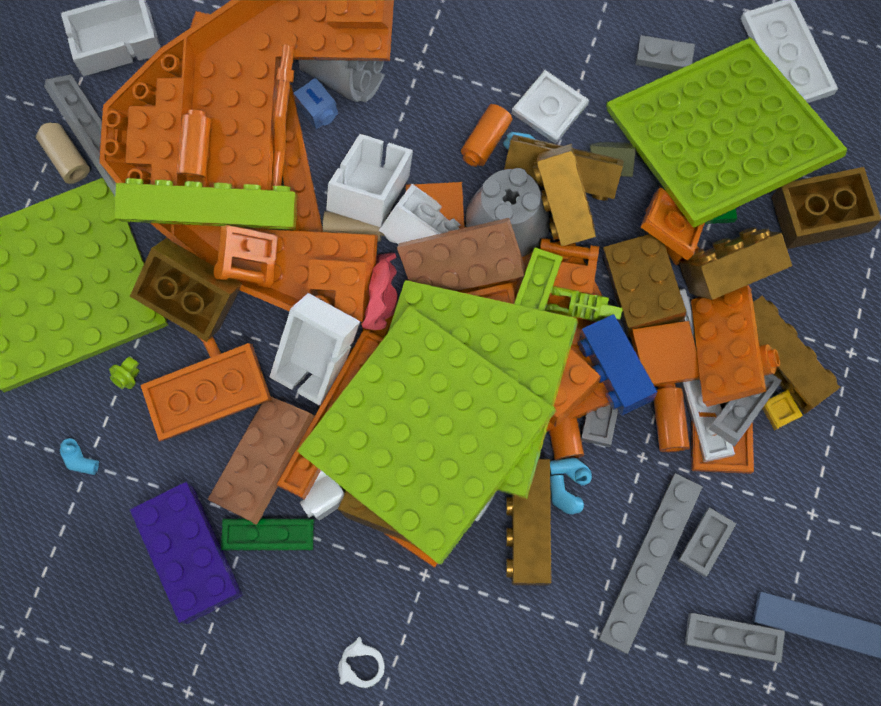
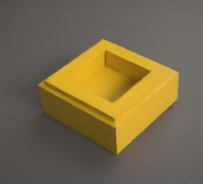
M788 390L770 398L762 408L774 431L803 416Z

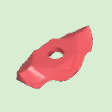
M393 252L377 256L376 266L373 268L369 284L370 300L364 314L365 320L361 326L365 329H383L387 324L385 319L394 315L399 299L396 289L391 284L397 274V270L390 262L397 257Z

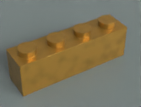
M513 135L504 170L522 168L537 181L533 167L534 163L537 162L538 154L562 146ZM573 148L585 192L592 194L591 197L597 200L607 201L608 198L614 199L623 168V160Z
M761 296L753 302L759 346L769 344L772 349L777 350L780 366L776 367V373L773 375L782 380L779 385L784 391L788 390L798 408L805 415L841 387L837 384L835 375L819 363L813 349L805 346L798 338L795 328L791 324L785 323L779 316L777 307L771 301H767Z
M538 459L527 499L515 495L506 497V516H512V528H506V546L512 547V559H506V578H512V585L549 586L551 584L550 459Z

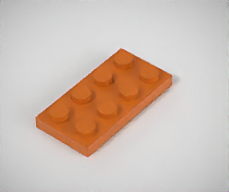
M746 285L713 300L703 297L692 299L691 304L703 403L709 407L766 392L750 286Z
M251 343L140 385L159 441L170 439L272 400L253 344Z

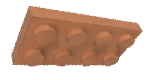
M509 218L399 243L397 246L409 281L452 291L524 277L526 272Z
M271 397L272 400L262 403L207 499L256 525L278 487L276 485L315 417L310 412Z

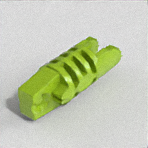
M553 286L551 294L571 297L569 308H563L551 303L547 304L545 308L547 312L584 318L593 322H598L613 314L616 319L620 320L623 308L608 305V297L585 294Z

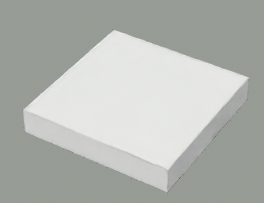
M544 70L512 108V114L556 144L586 108L589 100Z

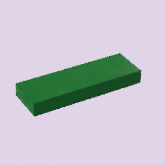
M222 519L221 550L314 551L315 520L260 519L256 525L246 519Z

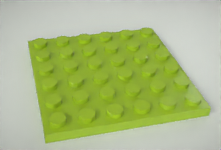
M751 37L607 102L608 113L630 143L636 147V151L693 228L845 157L847 148Z
M103 178L0 218V390L4 393L169 326L165 317L130 297L144 266V260L129 222H121L114 219L115 196Z
M405 280L389 331L408 306H411L554 407L578 324L577 318ZM549 422L534 442L530 444L497 491L527 499Z
M408 306L297 452L441 565L504 482L512 468L522 458L530 444L534 442L555 414L556 409L411 306Z

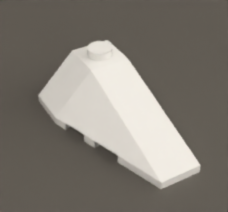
M411 184L379 231L389 241L399 245L402 242L458 230L460 224L455 219L449 221L439 211L442 206L436 200Z

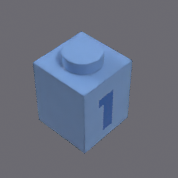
M314 78L293 93L297 107L315 129L322 125H328L338 115L335 100L317 78Z

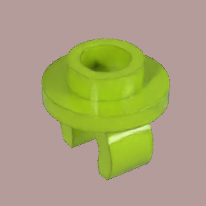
M128 357L121 366L112 365L109 369L111 381L121 389H132L136 384L134 378L140 372L136 368L139 363Z

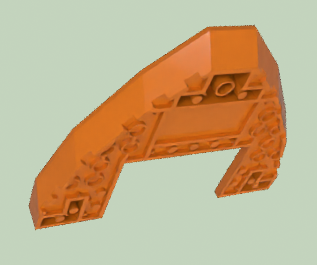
M394 0L229 1L161 47L103 105L100 164L116 183H125V179L134 178L144 180L143 184L155 185V180L173 181V186H184L186 181L203 183L202 187L214 188V183L232 184V189H243L244 184L260 185L261 190H271L274 116L278 91L276 75L280 59L282 58L283 44L295 46L293 60L390 61ZM188 110L206 112V117L211 118L206 177H190L177 174L182 115L188 114ZM150 223L172 242L213 266L218 262L221 226ZM244 228L278 235L272 285L266 288L260 287L254 282L238 280L243 283L240 291L289 312L297 302L309 293L360 322H364V314L370 300L369 284L373 268L376 266L377 235ZM232 258L231 267L260 271L261 263Z

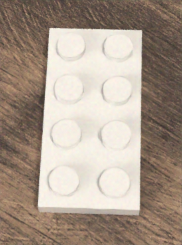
M795 0L778 1L742 14L741 21L749 38L751 37L807 103L836 93L838 87Z

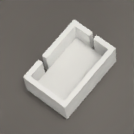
M105 0L61 13L73 61L83 76L133 63L132 58L136 56L139 61L150 58L160 49L159 40L146 0Z
M359 134L341 162L340 168L336 170L328 183L326 210L381 227L409 178L413 150L388 143L385 168H382L381 160L384 141Z
M307 293L290 309L270 378L293 390L310 372L312 375L302 384L297 393L321 405L347 360L351 349L350 345L355 338L360 321Z

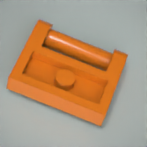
M229 225L221 226L218 262L214 267L215 279L227 280L231 278L254 282L260 287L269 288L274 279L278 235ZM232 258L261 263V270L253 271L231 267Z
M542 238L541 250L562 256L588 259L587 266L562 262L553 286L592 295L600 246L591 245L590 248L566 245L561 247L560 243L550 242V239Z

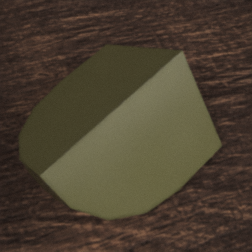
M599 142L590 145L591 153L622 159L623 168L621 176L633 177L636 147L631 143Z

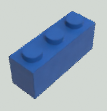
M615 315L608 316L583 328L580 340L578 341L579 348L584 357L589 356L594 365L592 368L601 376L599 383L603 382L608 390L606 397L610 406L613 409L617 408L622 416L654 401L657 390Z

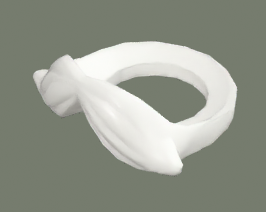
M358 637L354 643L344 650L342 659L338 664L340 684L349 682L361 688L374 686L384 674V659L380 652L362 644L361 638ZM372 655L375 657L379 666L376 676L367 681L359 679L354 671L351 670V666L346 663L348 656Z

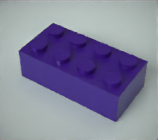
M184 482L130 509L179 623L189 624L243 596L193 486Z

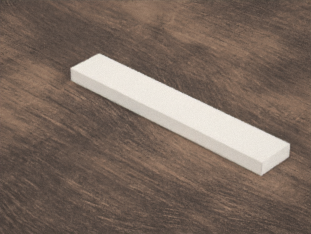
M681 289L680 293L686 309L685 321H689L696 347L692 309L686 290ZM700 380L681 382L689 414L699 439V448L704 463L734 456L735 452L732 444L715 435L716 433L709 429L722 411L720 404L707 407L703 403ZM698 412L716 413V417H700Z

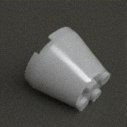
M299 60L301 71L317 78V80L337 93L355 102L369 101L377 92L385 76L383 73H380L384 61Z
M522 168L505 169L490 176L472 197L466 210L465 226L467 228L509 218L521 256L523 257L532 253L534 247L540 249L541 239L547 238L550 229L549 223H551L550 211H545L542 193L536 181Z

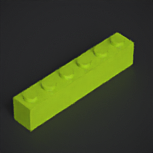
M134 178L125 179V183H116L114 219L121 222L201 226L229 225L242 228L296 230L298 195L290 191L291 187L273 186V190H261L260 185L244 184L243 189H232V184L214 183V188L202 187L203 183L186 181L184 186H173V181L155 180V185L143 184L144 180Z

